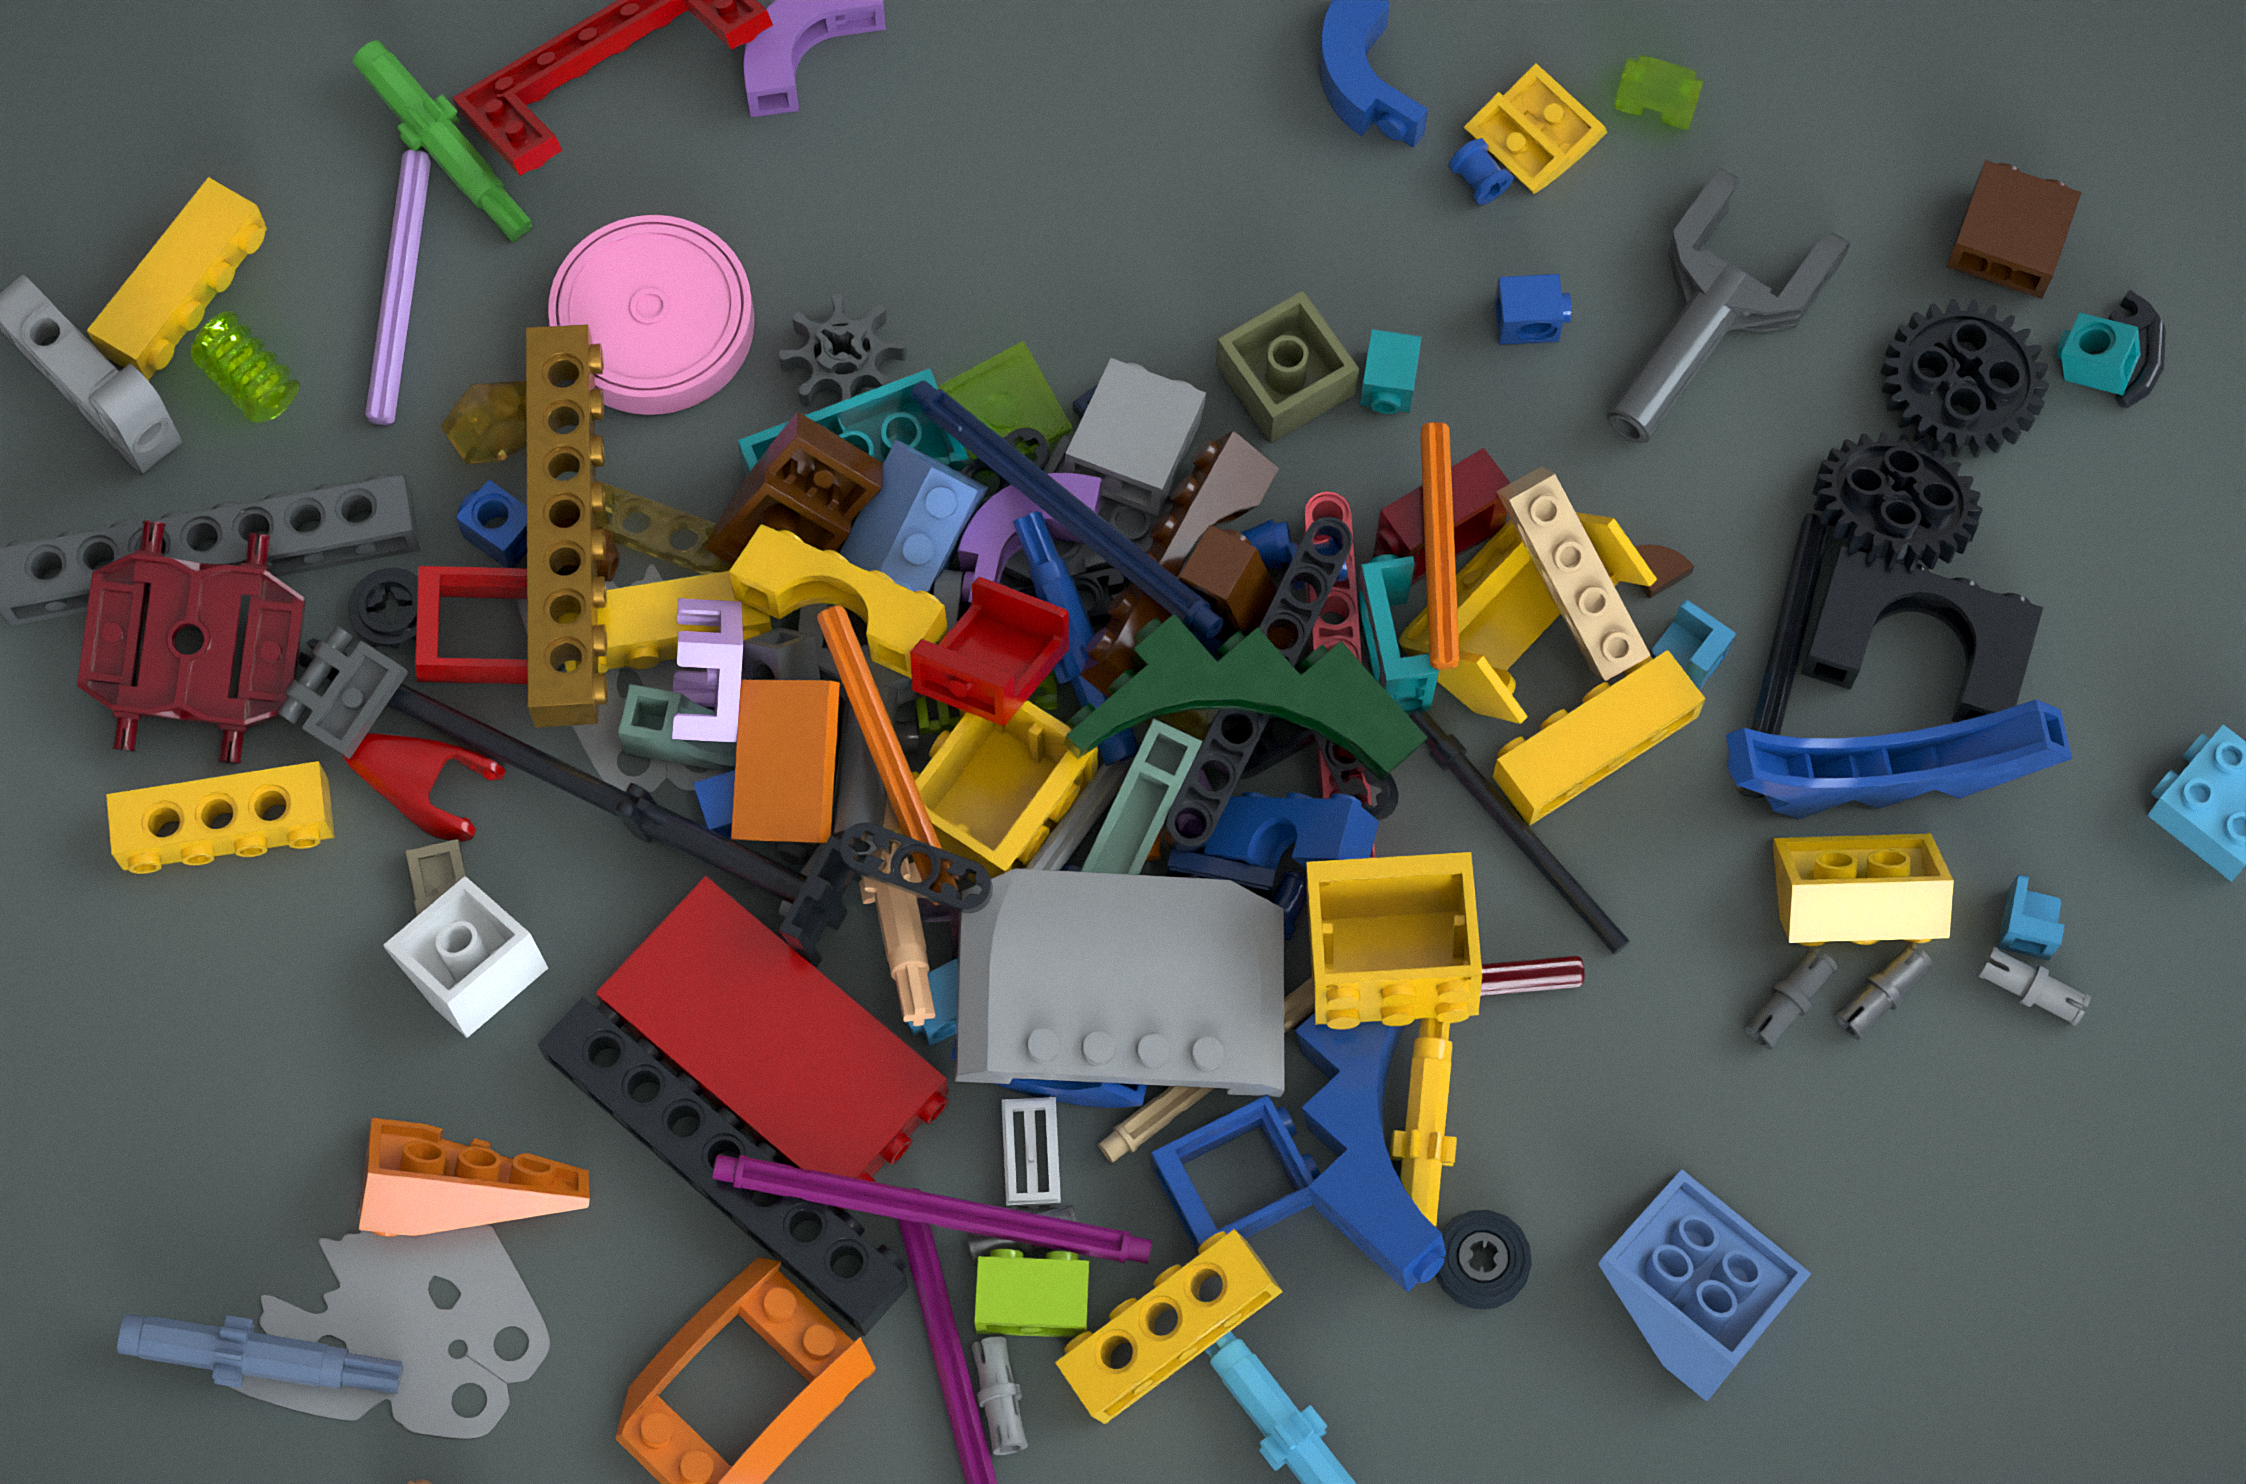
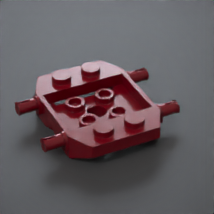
M143 520L140 551L135 550V553H131L92 572L77 686L111 709L113 717L117 718L112 749L135 752L138 721H141L142 716L219 725V729L223 730L218 761L241 764L244 733H247V729L282 717L277 711L288 697L284 691L293 679L296 680L306 599L268 572L269 567L266 564L269 541L271 539L269 535L260 534L259 539L257 533H248L246 561L241 563L240 566L197 563L163 557L161 548L166 524ZM148 584H151L138 685L134 687ZM247 595L250 596L238 695L237 699L229 698L242 596ZM186 626L198 627L201 629L204 637L202 647L198 652L191 655L181 654L175 646L177 633Z

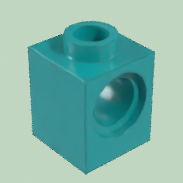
M2079 312L2072 330L2065 329L2057 347V358L2062 360L2064 381L2122 396L2141 355L2138 327ZM2093 351H2103L2100 354H2089Z
M1371 329L1360 406L1371 407L1372 410L1382 414H1396L1399 411L1410 413L1421 336Z

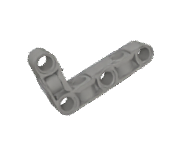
M21 275L0 292V331L141 475L145 474L182 443L160 396L141 372L132 364H128L119 372L26 276ZM59 336L54 343L41 346L45 339Z

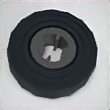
M1491 1210L1468 1211L1453 1218L1441 1231L1446 1256L1444 1257L1441 1269L1435 1276L1443 1291L1457 1303L1473 1309L1497 1308L1513 1300L1525 1286L1532 1266L1530 1245L1522 1229L1506 1215ZM1480 1247L1481 1253L1484 1252L1485 1248L1490 1249L1495 1254L1491 1261L1493 1270L1484 1272L1483 1266L1480 1267L1479 1271L1474 1270L1470 1266L1474 1255L1471 1249Z

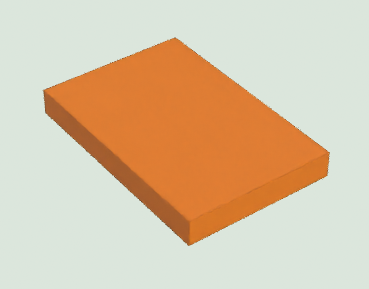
M741 679L731 831L732 840L827 843L831 836L840 682L824 680Z

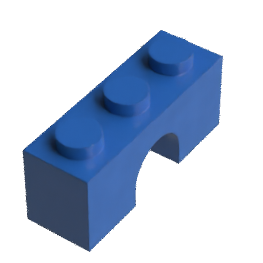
M1247 791L1243 792L1241 797H1230L1213 834L1206 843L1203 855L1276 870L1282 853L1287 847L1296 842L1292 858L1304 868H1306V862L1370 858L1379 821L1361 807L1362 803L1360 800L1346 794L1336 793L1332 794L1330 799H1318L1305 794L1291 792L1287 793L1285 798H1276Z

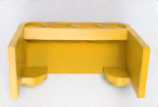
M1576 512L1614 587L1619 581L1651 586L1657 580L1615 518ZM1510 519L1456 575L1459 661L1454 669L1438 670L1437 682L1474 713L1521 724L1528 716L1512 695L1516 688V681L1507 670L1561 613ZM1427 606L1405 628L1400 636L1399 643L1409 657L1429 653Z

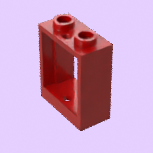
M419 566L415 663L417 682L528 684V659L439 658L441 597L527 599V568Z

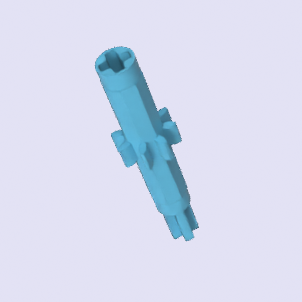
M1230 1331L1204 1350L1210 1357V1364L1221 1377L1222 1382L1266 1437L1260 1441L1259 1444L1262 1447L1259 1451L1275 1471L1286 1463L1301 1484H1356L1321 1438L1327 1434L1324 1430L1327 1424L1313 1406L1310 1405L1300 1413L1242 1339H1236Z

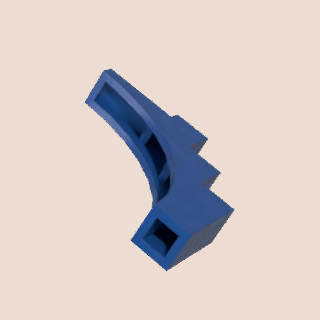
M2037 699L1999 712L1957 723L1878 736L1797 738L1771 735L1747 728L1726 734L1729 749L1727 767L1736 785L1765 795L1768 803L1772 806V811L1798 820L1852 800L1881 809L1932 790L1961 799L2072 759L2061 709Z

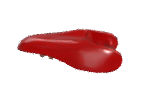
M367 733L350 759L343 756L348 766L385 797L411 822L435 838L447 841L458 839L460 842L472 840L477 829L469 818H459L433 806L430 802L432 787L445 763L450 759H454L468 769L483 775L488 781H502L506 770L501 765L478 751L440 741L400 735Z

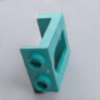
M1387 554L1375 557L1367 564H1361L1357 590L1358 617L1369 671L1406 714L1414 712L1419 707H1422L1425 711L1431 710L1439 671L1431 667L1429 653L1400 658L1389 607L1407 604L1415 564L1413 556L1399 558L1397 555Z

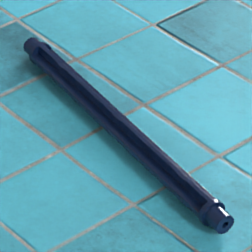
M925 380L920 381L914 386L910 397L922 407L924 415L939 425L1172 615L1175 614L1189 629L1196 628L1207 638L1214 637L1223 626V619L1210 610L1211 605L1181 582L948 395V393L942 389H935Z

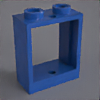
M1269 1095L1151 1152V1167L1197 1255H1200L1198 1252L1200 1245L1218 1232L1224 1231L1228 1234L1235 1229L1244 1238H1247L1313 1205L1308 1186L1320 1175V1171L1309 1153L1300 1155L1291 1138L1297 1135V1131L1289 1113L1284 1106L1275 1108ZM1261 1127L1295 1191L1217 1230L1183 1164Z

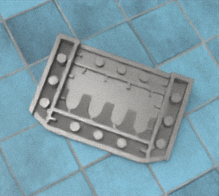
M1016 868L991 879L993 884L992 897L983 909L975 913L959 912L956 1082L1010 1084L1012 1078L1227 1088V1094L1269 1095L1271 1097H1281L1284 1093V909L1231 880ZM975 885L963 890L959 900L966 901L969 894L979 895L982 888Z

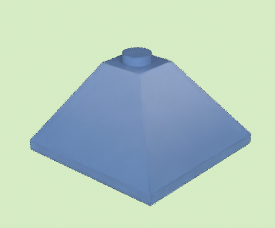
M1682 1169L1598 1263L1661 1364L1706 1402L1812 1274Z

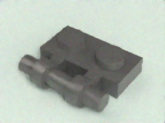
M335 626L326 641L319 640L312 650L311 654L315 657L298 682L293 679L284 691L288 697L277 713L295 724L306 707L312 710L302 729L350 759L408 674V671L363 641L359 642L350 657L345 656L343 652L353 639V636L340 627ZM332 668L338 670V675L323 697L316 694Z

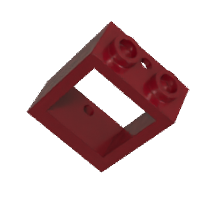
M1485 448L1480 449L1451 467L1455 559L1497 534L1506 522L1508 513L1496 491L1509 485L1510 482ZM1422 485L1380 510L1373 558L1387 554L1397 555L1399 558L1413 556L1415 564L1411 586L1426 577Z

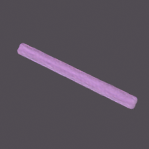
M407 150L402 155L365 412L368 421L374 425L388 426L395 421L431 166L428 153L422 150Z

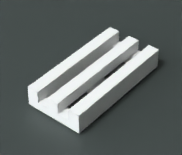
M1056 1097L1002 1100L1006 1208L1016 1210L1017 1207L1028 1206V1209H1036L1043 1205H1050V1208L1061 1207ZM1045 1110L1049 1192H1038L1035 1111ZM1024 1111L1028 1193H1017L1013 1112Z

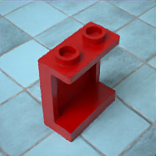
M978 577L972 583L971 607L937 645L921 638L910 651L912 690L1005 727L1069 650V613L1066 609Z

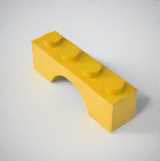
M761 524L729 571L735 600L779 620L794 610L811 604L828 603L848 608L860 616L867 625L866 634L871 661L911 679L910 651L921 638L938 645L948 634L945 605L941 604L932 594L922 590L914 592L896 584L883 572L864 570L849 563L844 556L835 551H821L804 543L797 535L787 530H780L778 532Z

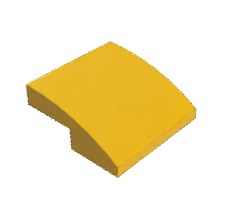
M1537 63L1504 95L1498 92L1464 126V129L1475 140L1483 138L1489 146L1488 152L1533 194H1536L1558 178L1607 134L1606 127Z

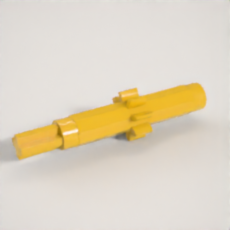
M1421 1018L1419 1038H1414L1405 1132L1393 1130L1389 1157L1390 1160L1402 1161L1400 1181L1421 1213L1436 1227L1442 1166L1452 1167L1453 1163H1455L1457 1137L1445 1136L1453 1043L1448 1041L1450 1023L1440 1022L1437 1018Z

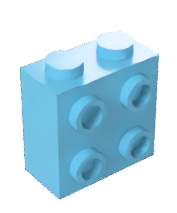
M2223 724L2211 739L2202 733L2182 756V758L2189 762V765L2180 775L2170 770L2151 792V795L2158 799V801L2147 816L2232 882L2246 866V741Z

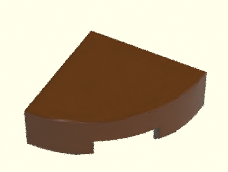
M1650 544L1635 546V549L1657 579L1651 586L1640 585L1649 598L1654 597L1693 572L1694 565L1685 556L1673 549Z

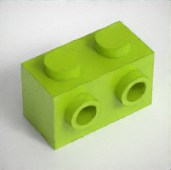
M1012 1249L992 1250L990 1257L978 1256L975 1304L976 1334L1075 1338L1087 1332L1089 1261L1078 1260V1254L1066 1251L1048 1252L1045 1255V1259L1023 1258V1252Z

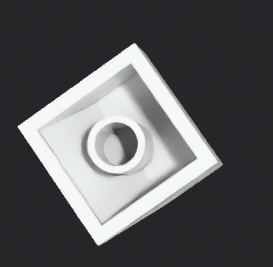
M466 876L383 945L389 955L430 1004L466 1038L548 969L531 934Z

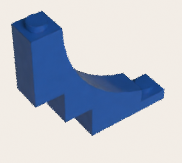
M1314 1013L1295 1032L1301 1053L1323 1072L1330 1081L1302 1107L1308 1130L1338 1157L1308 1186L1314 1207L1408 1293L1419 1281L1426 1283L1439 1272L1444 1263L1446 1250L1442 1233L1421 1213L1404 1189L1393 1168L1384 1139L1383 1106L1385 1085L1393 1054L1406 1025L1388 1026L1383 1024L1382 1021L1360 1022L1358 1026L1350 1029H1332L1327 1024L1315 1025Z

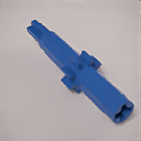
M1035 511L1025 517L1017 518L1013 521V524L1031 567L1029 574L1036 589L1037 598L1064 608L1069 613V650L1053 668L1059 685L1064 684L1065 686L1072 683L1081 708L1091 703L1097 709L1108 697L1079 675L1089 658L1085 650L1091 639L1095 636V632L1064 558H1059L1041 512ZM1133 727L1111 736L1098 745L1106 767L1113 765L1115 761L1120 760V762L1136 756L1139 746L1134 736Z

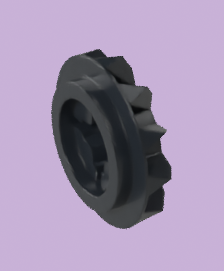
M385 568L364 577L354 588L348 607L351 623L358 635L369 640L375 647L382 644L398 648L402 642L409 639L416 640L418 576L400 568ZM388 592H391L398 606H405L404 609L397 611V619H394L395 624L390 623L385 613H378L379 610L386 608V601L389 600Z

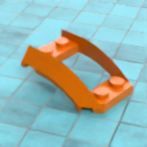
M757 1257L674 1335L628 1387L615 1440L661 1484H763L802 1441L844 1402L845 1397L865 1378L868 1379L875 1372L876 1367L861 1337L855 1342L849 1338L779 1271L780 1261ZM739 1315L810 1384L777 1416L731 1467L659 1395L693 1357L732 1319Z

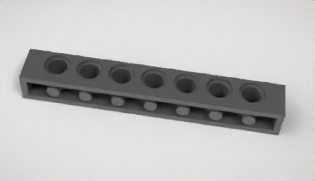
M388 473L370 476L364 482L347 485L326 483L318 486L314 491L298 494L276 492L267 495L260 501L243 504L234 501L222 502L210 510L194 513L172 511L164 514L161 519L150 520L153 523L157 521L166 524L161 548L165 549L163 557L208 564L240 566L241 563L246 561L248 533L267 530V535L271 536V539L269 541L266 566L269 567L268 572L275 577L420 551L413 498L404 474L397 476ZM359 512H371L368 519L363 522H349ZM123 520L113 523L106 529L89 532L77 529L62 532L56 538L40 541L18 539L9 542L6 547H1L0 611L9 625L87 612L92 572L95 571L93 570L95 565L106 558H113L112 562L131 553H135V550L140 551L143 522ZM306 522H320L310 532H299L300 527ZM209 539L217 540L211 549L196 551L202 542ZM56 567L62 568L56 577L42 580L43 575L48 570ZM148 584L146 601L149 600L151 584Z

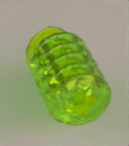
M229 310L221 312L210 319L195 337L190 355L193 363L197 367L202 368L210 380L216 382L222 393L229 395L232 403L242 409L248 420L258 423L276 418L293 402L299 391L300 382L297 380L288 381L291 372L287 365H276L278 360L276 354L269 350L263 351L265 346L260 338H250L252 334L251 329L245 324L238 325L239 319L235 312Z

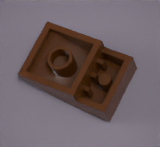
M797 412L747 475L705 542V549L734 565L759 526L763 524L778 532L780 530L790 531L797 535L804 543L821 551H835L850 535L853 518L882 488L883 463L800 412Z

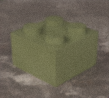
M1303 290L1217 339V369L1270 444L1356 394L1358 366Z

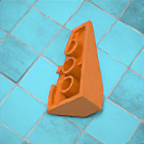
M371 1117L360 1199L359 1230L372 1231L384 1237H393L399 1234L418 1236L588 1208L590 1200L589 1170L530 1153L519 1154L513 1159L499 1155L491 1150V1142L474 1138L470 1146L443 1139L442 1128L423 1123Z

